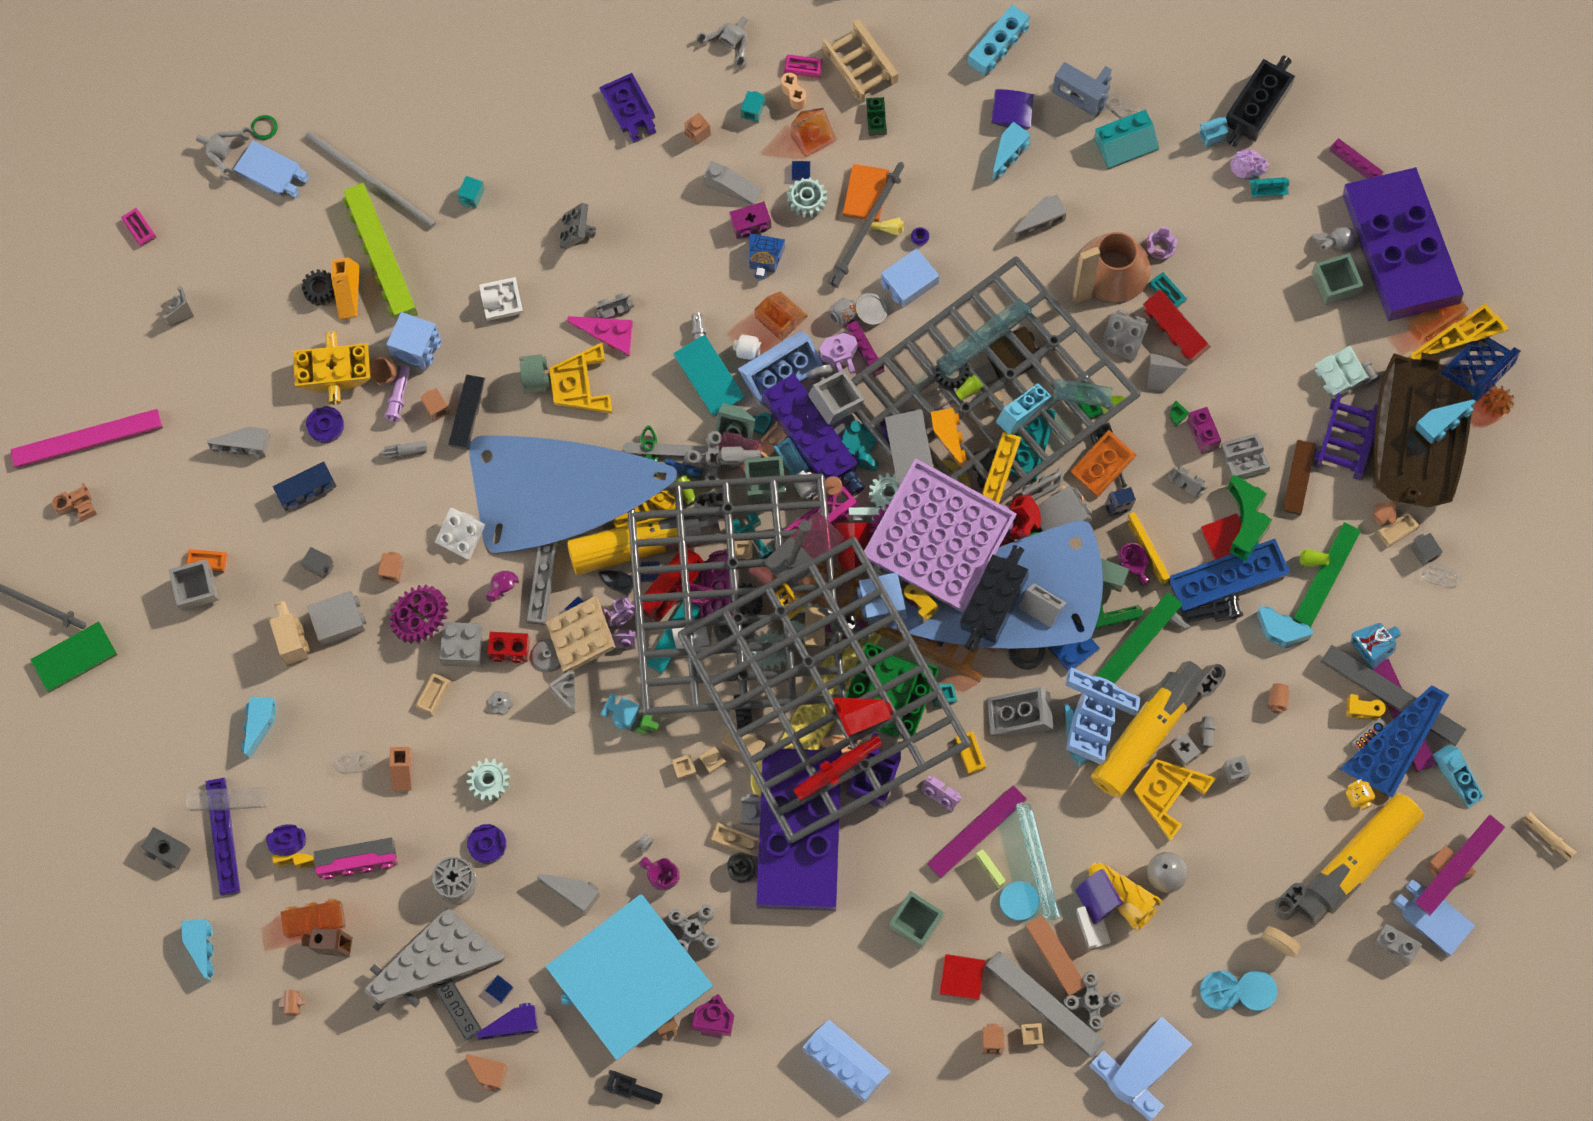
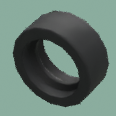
M1038 647V655L1031 661L1020 659L1016 654V648H1009L1008 654L1015 666L1020 669L1030 670L1042 663L1046 647Z

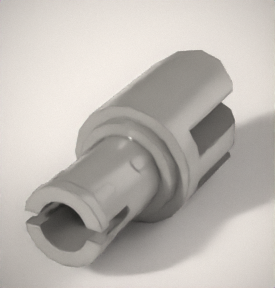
M741 446L723 447L718 452L716 460L720 465H742L744 459L760 458L761 454L759 449L743 450Z

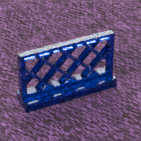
M1489 337L1469 343L1442 370L1441 374L1472 392L1471 398L1478 402L1516 364L1521 350L1516 347L1509 350ZM1479 341H1483L1488 346H1480ZM1469 351H1477L1478 355H1470ZM1482 351H1490L1491 355H1483ZM1495 351H1499L1504 355H1496ZM1460 360L1468 361L1469 365H1461ZM1473 361H1480L1481 365H1474ZM1485 361H1493L1494 365H1486ZM1449 370H1458L1459 374H1453ZM1463 370H1471L1472 374H1464ZM1476 370H1484L1485 374H1477ZM1466 380H1474L1475 384L1472 385Z

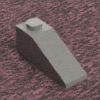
M714 161L710 162L704 174L705 186L751 205L756 204L762 192L760 187L730 168Z
M1058 195L1044 197L1014 229V240L1065 221L1066 211Z
M538 874L537 876L539 882L585 915L600 897L597 891L599 888L591 882L587 884L583 880Z

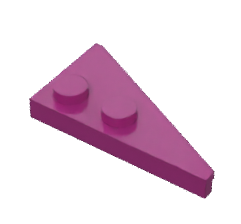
M568 316L567 321L577 329L580 328L586 331L595 339L622 351L626 356H630L633 320Z

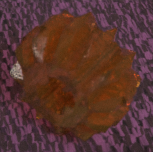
M1493 385L1491 389L1487 388L1485 394L1481 397L1483 400L1481 407H1487L1485 413L1492 412V417L1496 413L1499 417H1502L1504 413L1508 414L1510 408L1514 406L1512 402L1514 395H1508L1510 389L1503 390V385L1499 389L1496 385Z

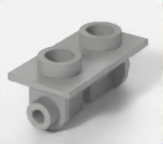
M624 292L615 295V300L608 301L607 298L598 301V306H595V308L599 307L600 310L597 311L598 318H607L615 315L613 309L617 307L618 313L631 310L634 304L632 300L628 301L627 298L631 294L626 296Z
M1182 466L1178 468L1173 467L1176 470L1175 473L1171 472L1167 477L1170 479V482L1180 488L1183 487L1184 483H1187L1185 491L1195 498H1200L1204 493L1201 490L1202 487H1208L1204 485L1206 481L1198 476H1195V478L1188 475L1189 471Z

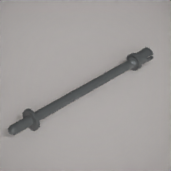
M903 162L897 164L893 173L886 174L889 180L844 259L834 267L835 271L830 280H828V284L832 287L835 285V288H838L843 277L848 274L850 261L895 183H901L899 175L904 168Z
M0 584L1 593L62 620L64 627H68L71 624L80 629H85L87 626L85 622L74 617L73 611H69L66 614Z

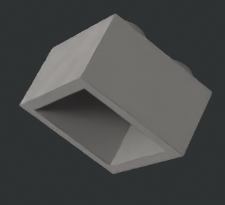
M844 370L814 384L808 394L828 425L858 411L865 400Z
M206 559L169 569L176 604L182 611L219 601L212 567Z
M443 622L440 649L442 665L481 667L484 636L482 624Z

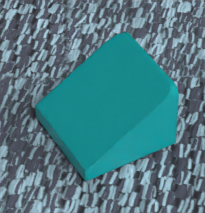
M953 683L938 684L948 703H956L957 698ZM937 698L932 700L934 707L941 706Z

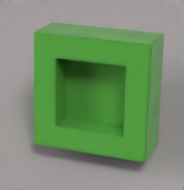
M642 714L635 733L643 735L646 732L654 733L657 731L659 724L651 720L653 715Z

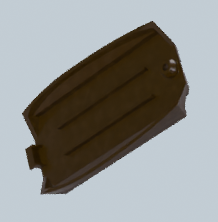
M1423 352L1421 353L1420 360L1395 353L1391 357L1378 396L1373 448V488L1386 495L1390 500L1428 508L1453 501L1464 464L1472 413L1467 418L1463 416L1456 428L1453 430L1450 428L1445 432L1446 436L1438 442L1436 440L1432 444L1415 428L1417 422L1433 409L1472 400V382L1469 367L1440 364L1439 355Z

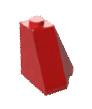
M829 523L834 546L855 537L863 551L873 536L869 531L874 527L870 525L871 523ZM853 547L837 554L841 569H849L851 571L862 565Z
M832 699L847 736L892 718L890 714L894 713L890 702L885 703L884 699Z

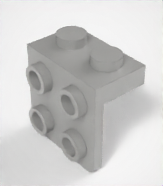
M1118 309V311H1114L1111 314L1100 347L1102 350L1135 360L1149 323L1143 317L1135 316L1133 318L1128 316V312Z

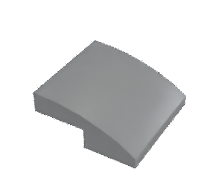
M1257 433L1221 443L1231 476L1236 475L1237 477L1247 478L1270 471L1269 463L1263 452L1264 447Z

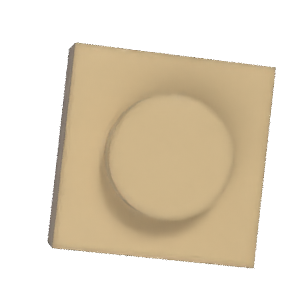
M734 541L735 554L738 561L753 560V541Z
M715 746L699 756L700 761L709 774L726 764V761Z
M690 754L672 760L678 780L697 774Z
M1042 1023L1021 1025L1023 1046L1043 1044Z

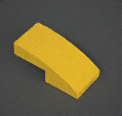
M295 853L289 856H272L276 867L294 863L297 869L315 865L314 857L308 854Z

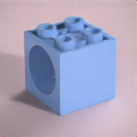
M401 312L386 345L391 358L426 371L428 365L431 366L433 363V354L436 349H439L441 338L436 324Z
M898 573L878 576L901 619H907ZM870 578L859 581L860 587H857L859 599L876 590ZM881 597L861 606L864 622L868 621L869 626L890 615Z

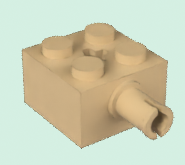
M286 601L276 603L274 606L278 617L269 621L281 658L287 666L309 659L307 652L310 651V648L303 635L305 632L302 623H300L298 617L295 618L292 612L289 613Z

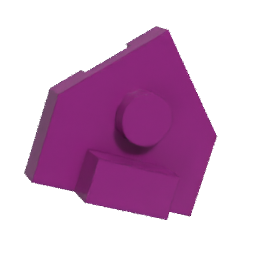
M717 994L710 1001L695 1008L691 1030L699 1031L704 1036L721 1038V1035L731 1037L734 1014L728 1009L719 994Z

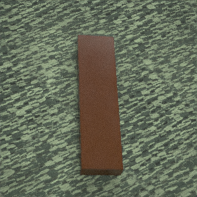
M1297 440L1282 509L1283 512L1300 516L1302 514L1316 447L1315 443Z

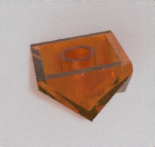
M824 108L801 111L791 124V137L805 157L837 140Z

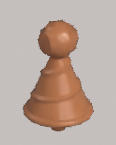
M832 476L825 480L826 493L829 495L838 494L842 489L841 480Z

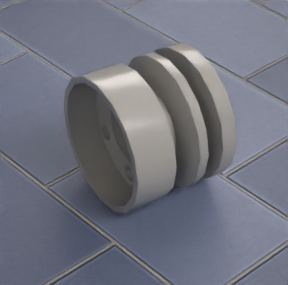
M447 857L441 860L433 870V885L444 901L451 904H462L475 894L477 878L471 865L466 860L459 857ZM452 875H456L455 882L450 880Z

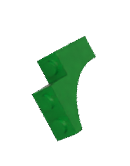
M1233 475L1227 490L1234 497L1239 507L1241 529L1232 543L1230 553L1246 562L1269 530L1272 519L1266 514L1258 512L1265 501L1267 493L1261 488L1249 484L1245 479Z

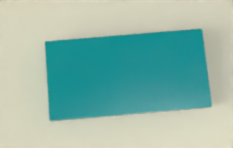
M705 334L673 353L674 358L712 417L718 415V411L723 403L734 405L745 398Z
M1051 409L1046 410V412L1054 420L1057 411ZM1038 416L1025 426L1024 429L1045 452L1052 429ZM1021 437L1014 460L1028 473L1039 465L1042 460ZM1011 468L1009 474L1018 476L1016 472ZM1038 475L1035 476L1032 480L1037 481Z

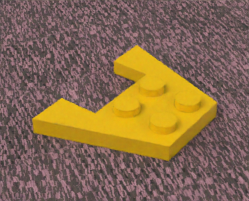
M603 343L549 368L554 405L613 414L610 394L591 397L587 365L605 362Z
M1156 759L1133 792L1171 842L1182 824L1168 815V810L1187 784L1205 795L1216 778Z

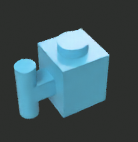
M1219 117L1202 123L1199 128V134L1205 147L1226 141L1229 133L1225 117Z
M610 694L600 715L607 718L610 712L614 713L612 716V721L615 723L614 726L621 730L626 728L631 731L641 711L640 705L623 697L617 705L615 704L617 696Z

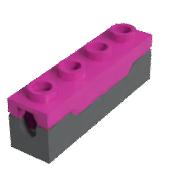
M392 837L313 851L316 874L323 880L333 879L336 875L352 876L354 872L359 871L369 873L373 872L375 868L391 869L393 865H398L395 841Z

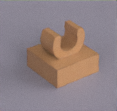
M674 1017L657 1029L659 1035L662 1034L664 1040H667L666 1033L670 1030L677 1036L676 1028L678 1026Z

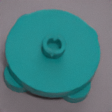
M853 421L842 436V442L851 455L856 457L860 453L869 454L876 440L859 421Z

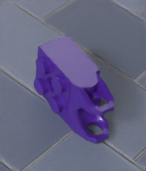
M873 732L871 738H873L874 736H876L878 733ZM877 748L868 754L866 759L874 757L881 753V751ZM901 751L872 766V770L881 786L895 778L901 761ZM864 772L852 777L846 793L847 796L858 799L874 790ZM889 791L869 801L868 804L883 809Z

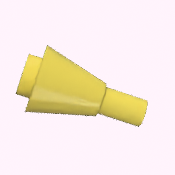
M900 217L882 221L881 223L873 222L869 230H881L900 236V232L904 231V222L901 221Z

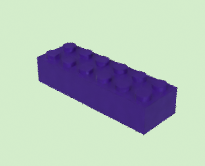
M794 373L762 393L763 403L787 437H790L812 472L823 474L826 480L831 476L841 479L845 474L856 471L858 463L832 426L828 425L809 398V393Z

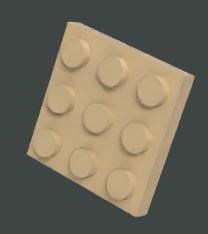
M595 596L546 621L564 673L569 670H575L616 648L599 599Z

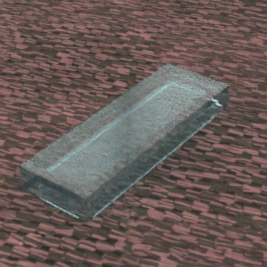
M1056 379L1053 399L1110 407L1113 388Z

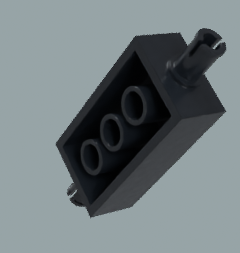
M1281 56L1277 65L1265 59L1261 61L1226 115L1228 127L1234 130L1227 139L1229 145L1234 142L1232 146L1237 147L1243 135L1255 142L1257 141L1293 85L1295 76L1286 71L1292 63L1289 57L1285 61L1287 56Z
M1013 545L1007 559L992 554L960 620L961 629L971 633L964 646L967 650L971 648V652H976L981 638L997 644L1023 590L1029 573L1027 568L1018 565L1025 551L1020 546L1017 549L1018 546Z

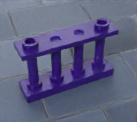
M1338 393L1336 399L1332 398L1329 407L1332 413L1321 450L1317 449L1315 454L1316 468H1320L1323 460L1351 469L1354 472L1353 479L1360 480L1374 437L1377 404L1374 405L1373 410H1363L1340 403L1342 394ZM1337 410L1366 418L1369 421L1368 426L1362 428L1335 420ZM1332 427L1361 435L1364 438L1363 443L1358 445L1331 437ZM1327 443L1356 452L1359 455L1358 460L1353 462L1326 454Z

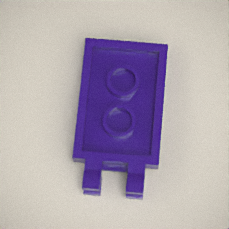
M633 73L599 87L622 133L628 131L633 143L640 141L637 131L640 127L645 126L650 136L656 133L655 124L652 119H655V114Z

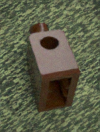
M312 929L311 935L304 934L302 936L301 943L302 946L309 947V949L318 954L350 957L353 937L340 929Z

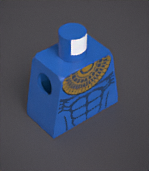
M750 234L749 268L756 270L755 278L763 280L767 272H776L785 250V239Z

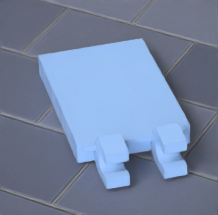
M255 141L251 142L233 169L240 176L279 196L284 192L297 198L300 192L295 185L290 183L294 177L305 184L309 180L308 173L300 169L298 163Z
M1412 879L1405 888L1415 898L1409 902L1400 894L1393 903L1403 911V919L1446 955L1451 956L1475 925L1445 900L1442 901L1430 916L1426 914L1414 902L1427 887L1424 886L1422 888L1421 885Z

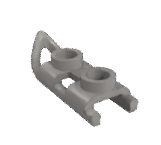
M1058 468L1057 472L1052 476H1042L1035 485L1028 484L1024 486L1021 494H1030L1035 501L1060 486L1063 479L1061 469ZM1058 478L1057 482L1054 485H1052L1051 481ZM1042 489V492L1036 494L1037 490Z

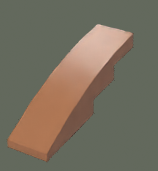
M1041 915L1025 925L1026 929L1036 942L1039 951L1067 995H1074L1086 988L1076 967L1044 916Z

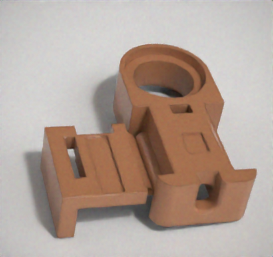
M81 483V488L69 494L65 491L55 496L52 500V506L59 514H65L73 509H77L79 512L77 515L81 522L97 515L90 502L92 497L84 483ZM66 501V505L63 508H57L58 502Z

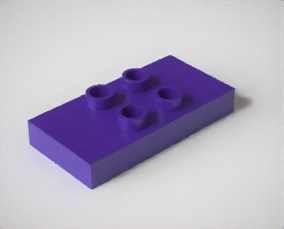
M1414 167L1345 184L1342 196L1388 322L1461 304L1464 292L1417 168Z
M780 749L762 759V776L765 782L801 763L802 761L795 749ZM804 749L809 758L823 751ZM840 750L814 764L816 772L822 770L819 765L825 761L831 764L841 757L842 751ZM806 769L770 788L779 808L798 798L793 789L810 778ZM841 784L827 791L837 810L840 809ZM761 791L757 908L836 911L840 818L802 839L790 843ZM819 795L784 814V817L794 834L829 815L830 812Z

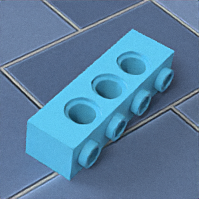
M1012 4L968 55V65L984 76L989 71L992 72L997 65L996 62L1000 58L1003 59L1008 52V48L1017 43L1020 34L1028 30L1030 16Z

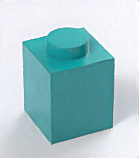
M747 91L741 107V118L759 123L765 106V95L757 91Z
M469 176L465 177L457 194L459 202L463 206L477 208L485 190L483 181Z

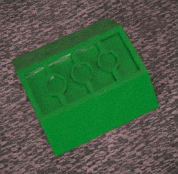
M866 642L863 651L867 659H870L885 651V648ZM890 656L872 666L883 685L918 665L895 656ZM927 664L936 679L940 668ZM866 671L853 676L846 698H859L875 689ZM922 672L886 693L897 711L930 693L932 688ZM926 704L900 717L910 736L916 734ZM894 722L875 731L892 738L903 739Z

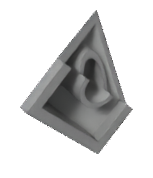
M181 286L177 288L180 296L174 295L171 306L167 307L172 312L169 315L164 314L162 317L166 325L171 326L194 317L187 295Z
M1150 354L1146 390L1165 392L1188 368L1170 356Z
M569 670L548 685L552 696L571 713H575V675L573 670Z

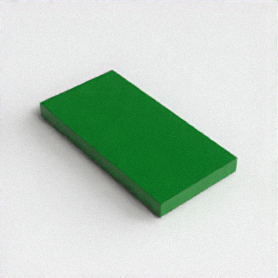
M98 621L30 660L47 692L50 693L118 654L101 623Z

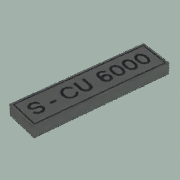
M452 978L440 984H433L434 990L464 1040L468 1041L476 1036V1033L482 1030Z

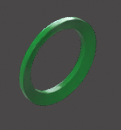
M261 115L254 119L251 124V130L256 138L266 140L276 134L278 124L273 117ZM262 118L270 119L274 123L272 132L268 135L257 134L254 126L258 120Z

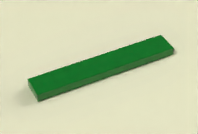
M1346 522L1343 523L1328 552L1329 564L1321 565L1293 621L1299 624L1304 623L1311 628L1362 530Z
M1167 592L1097 673L1096 677L1107 679L1115 684L1183 604Z

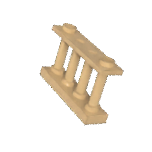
M860 19L853 22L852 33L830 45L826 38L822 40L821 50L824 56L830 58L850 86L852 95L856 99L858 98L861 103L865 101L864 92L880 82L889 80L891 85L898 82V72ZM854 39L861 41V47L842 58H839L835 50ZM864 53L871 55L872 60L851 72L845 66L846 63ZM875 66L881 69L880 75L861 86L854 79Z

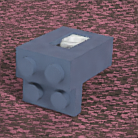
M1064 62L1055 74L1052 92L1096 117L1107 106L1106 101L1109 97L1107 93L1111 87L1109 84L1112 80V77H1110L1112 69L1105 66L1097 79H1094Z

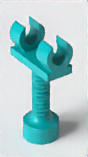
M756 512L747 513L751 522L743 527L737 519L734 520V531L736 533L756 532L754 528L761 525V520ZM761 539L753 540L759 549L757 555L760 559H767L774 552L770 546H765Z

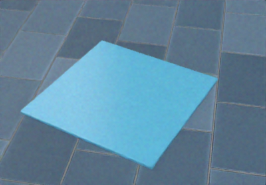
M642 894L545 966L616 1060L713 987L709 979Z

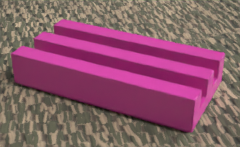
M787 54L784 73L820 78L823 59ZM789 61L801 62V63H800V64L790 63ZM803 63L816 64L818 66H812Z
M137 208L121 217L140 247L144 246L145 242L149 243L150 239L157 238ZM135 213L140 219V221L143 223L147 231L149 232V235H146L136 219L133 217ZM127 218H130L140 234L143 236L142 239L138 237L130 223L127 221Z

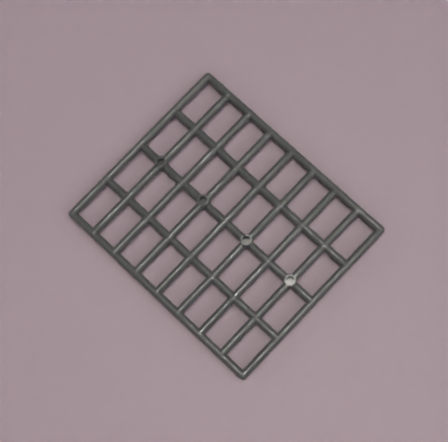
M1017 256L1013 257L851 379L854 385L863 381L886 408L871 421L860 409L854 412V414L892 457L890 443L875 426L885 420V417L901 414L898 409L912 398L919 403L930 417L931 412L935 411L920 394V392L936 381L935 368L916 348L913 342L929 331L946 352L951 354V357L957 354V357L962 356L963 360L980 348L1002 372L1004 377L988 388L969 366V376L972 377L975 374L984 385L981 388L982 393L971 402L961 401L955 394V391H951V388H948V390H945L944 386L941 388L960 408L955 413H958L959 419L962 417L968 418L990 444L974 456L963 443H960L961 450H965L968 461L963 464L964 467H959L954 472H951L931 448L930 451L935 466L942 473L958 481V477L972 467L986 481L989 472L979 461L994 450L997 451L1001 436L996 439L972 410L988 398L1001 413L1005 406L994 393L1006 384H1012L1021 395L1028 390L1016 376L1032 365L1053 388L1056 394L1011 434L1015 435L1018 432L1040 457L1042 462L1026 473L1014 460L1011 468L1020 479L1003 491L1000 503L1140 397L1139 390ZM1015 265L1040 292L1026 304L1000 278V276ZM992 282H995L1018 308L1017 311L1003 321L978 294ZM971 298L997 325L982 337L975 332L956 310ZM1045 298L1070 325L1058 336L1051 335L1030 311V309ZM948 315H951L974 341L972 345L960 354L935 328V325ZM1022 315L1031 322L1048 342L1034 354L1008 328L1010 324ZM1001 331L1026 358L1025 361L1014 369L1007 368L986 344ZM1074 332L1082 338L1100 359L1085 372L1060 345L1062 341ZM905 348L913 354L930 374L928 378L916 387L909 382L890 360ZM1050 350L1056 351L1078 375L1075 380L1064 388L1057 383L1038 361ZM883 364L886 365L908 391L907 394L893 404L869 378V375ZM1105 365L1131 393L1116 406L1090 378ZM954 367L947 368L945 374ZM1083 382L1109 410L1095 422H1092L1068 395ZM1061 399L1087 427L1073 439H1070L1046 412V410ZM1038 416L1048 424L1065 444L1050 456L1044 452L1024 429L1025 426ZM934 430L927 434L929 442L936 438Z
M821 473L673 482L662 491L674 490L675 510L635 512L634 508L627 512L644 715L718 711L714 703H699L698 683H703L700 676H697V670L685 648L646 651L644 630L686 628L701 620L692 619L691 599L732 597V602L739 599V596H745L760 588H738L737 570L738 568L766 567L763 564L766 559L738 561L735 554L734 541L775 539V548L777 550L783 544L782 538L797 537L799 529H781L780 511L820 508L822 528L810 529L805 537L823 536L824 552L830 550L831 539L825 478ZM817 481L819 501L779 503L777 484ZM770 484L771 504L733 506L731 503V486ZM722 487V507L683 509L682 489ZM772 511L774 531L733 532V514ZM720 514L725 517L726 534L685 536L684 517ZM676 517L678 537L637 539L636 520ZM727 542L728 561L688 564L686 544ZM679 545L680 564L639 567L638 547ZM832 557L822 562L825 563L827 583L834 580ZM727 569L730 574L731 589L690 592L689 572ZM681 572L682 592L642 595L640 575ZM817 584L796 585L791 590L793 593L812 592L818 589L819 586ZM776 587L774 592H777L781 587ZM834 588L830 592L837 603L836 589ZM785 591L780 594V599L786 595ZM788 599L783 602L784 606L788 603ZM683 600L685 620L644 623L642 602ZM739 607L733 611L732 617L739 630H742L743 624L755 623L768 615L743 616ZM805 612L798 613L790 621L805 620ZM723 617L711 622L706 626H720L728 624ZM777 619V620H775V621H773V622H782V621H781L780 619ZM783 625L784 639H786L790 635L788 634L785 626ZM694 632L687 635L696 654L709 648L695 647ZM825 639L824 647H829L832 639ZM737 641L736 645H729L714 653H736L737 665L745 661V656ZM778 642L747 645L751 652L764 651ZM794 643L784 648L787 670L794 667L793 649H797ZM842 650L834 654L835 667L817 668L820 675L836 674L837 677L844 673ZM688 656L689 676L648 679L647 658ZM745 669L723 682L737 681L741 696L748 692L747 681L757 680L754 672H748ZM806 669L788 679L789 698L777 699L781 706L798 698L795 677L811 676L809 670ZM787 670L762 672L766 679H773ZM719 674L708 675V676H709L710 679H712V678L718 676ZM844 681L837 685L838 695H831L833 699L846 698ZM690 684L692 705L650 707L649 687ZM817 696L802 705L824 704L826 701L823 696ZM768 699L752 700L732 710L772 707Z
M855 537L846 540L678 632L680 641L790 843L802 839L971 746L968 736ZM853 547L862 565L826 584L816 566ZM810 570L819 588L786 606L781 605L773 589ZM867 572L876 590L840 609L830 591ZM767 593L775 608V612L739 630L730 612ZM824 595L833 613L796 632L788 617V613ZM881 597L890 615L854 634L844 616ZM724 617L733 635L696 654L687 635ZM780 619L790 636L753 656L744 637ZM837 620L847 638L813 657L809 656L801 639ZM895 622L904 640L867 659L858 641ZM737 641L747 660L710 679L701 660ZM794 643L803 662L767 681L758 662ZM851 645L861 664L824 683L816 668V664ZM909 647L918 666L882 685L872 666ZM751 667L760 686L724 705L714 686ZM806 669L809 670L817 688L781 707L771 688ZM866 671L875 689L857 699H874L879 696L885 700V703L890 702L894 713L890 714L892 718L847 736L829 690ZM923 672L933 691L896 711L886 692ZM765 692L774 711L737 730L728 711ZM822 694L831 713L795 732L785 713ZM937 698L947 717L910 736L900 717ZM779 718L788 737L751 756L742 737ZM834 720L837 721L845 739L809 758L799 739ZM894 722L903 741L870 759H863L859 765L840 775L841 781L834 786L828 783L802 801L796 798L779 808L770 788L805 769L810 777L817 773L813 766L814 764L849 745L851 749H854L858 746V740ZM952 724L961 743L924 762L915 743ZM792 743L802 762L765 782L756 762ZM908 747L918 766L881 786L872 770V766ZM864 772L874 790L837 810L827 791ZM820 795L830 814L793 834L784 814Z

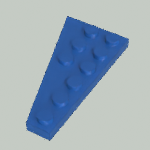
M1431 685L1347 761L1340 770L1358 780L1362 779V781L1368 782L1371 787L1392 798L1449 694Z

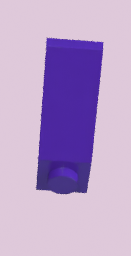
M531 1003L519 1004V1007L513 1008L477 1032V1039L487 1040L539 1032L535 1005H531Z

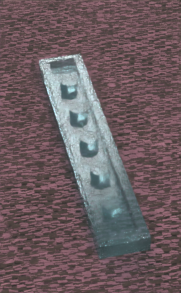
M1018 298L939 358L936 364L950 376L1032 314V309L1022 299Z
M1018 803L1016 804V809L1044 918L1053 920L1060 918L1031 804Z

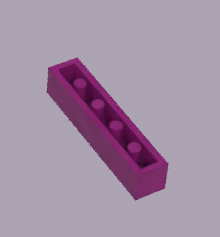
M1338 138L1331 145L1330 152L1365 178L1383 175L1384 171Z
M857 320L846 325L849 335L856 338L857 349L867 366L879 359ZM882 365L872 373L873 376L876 377L884 373V366Z

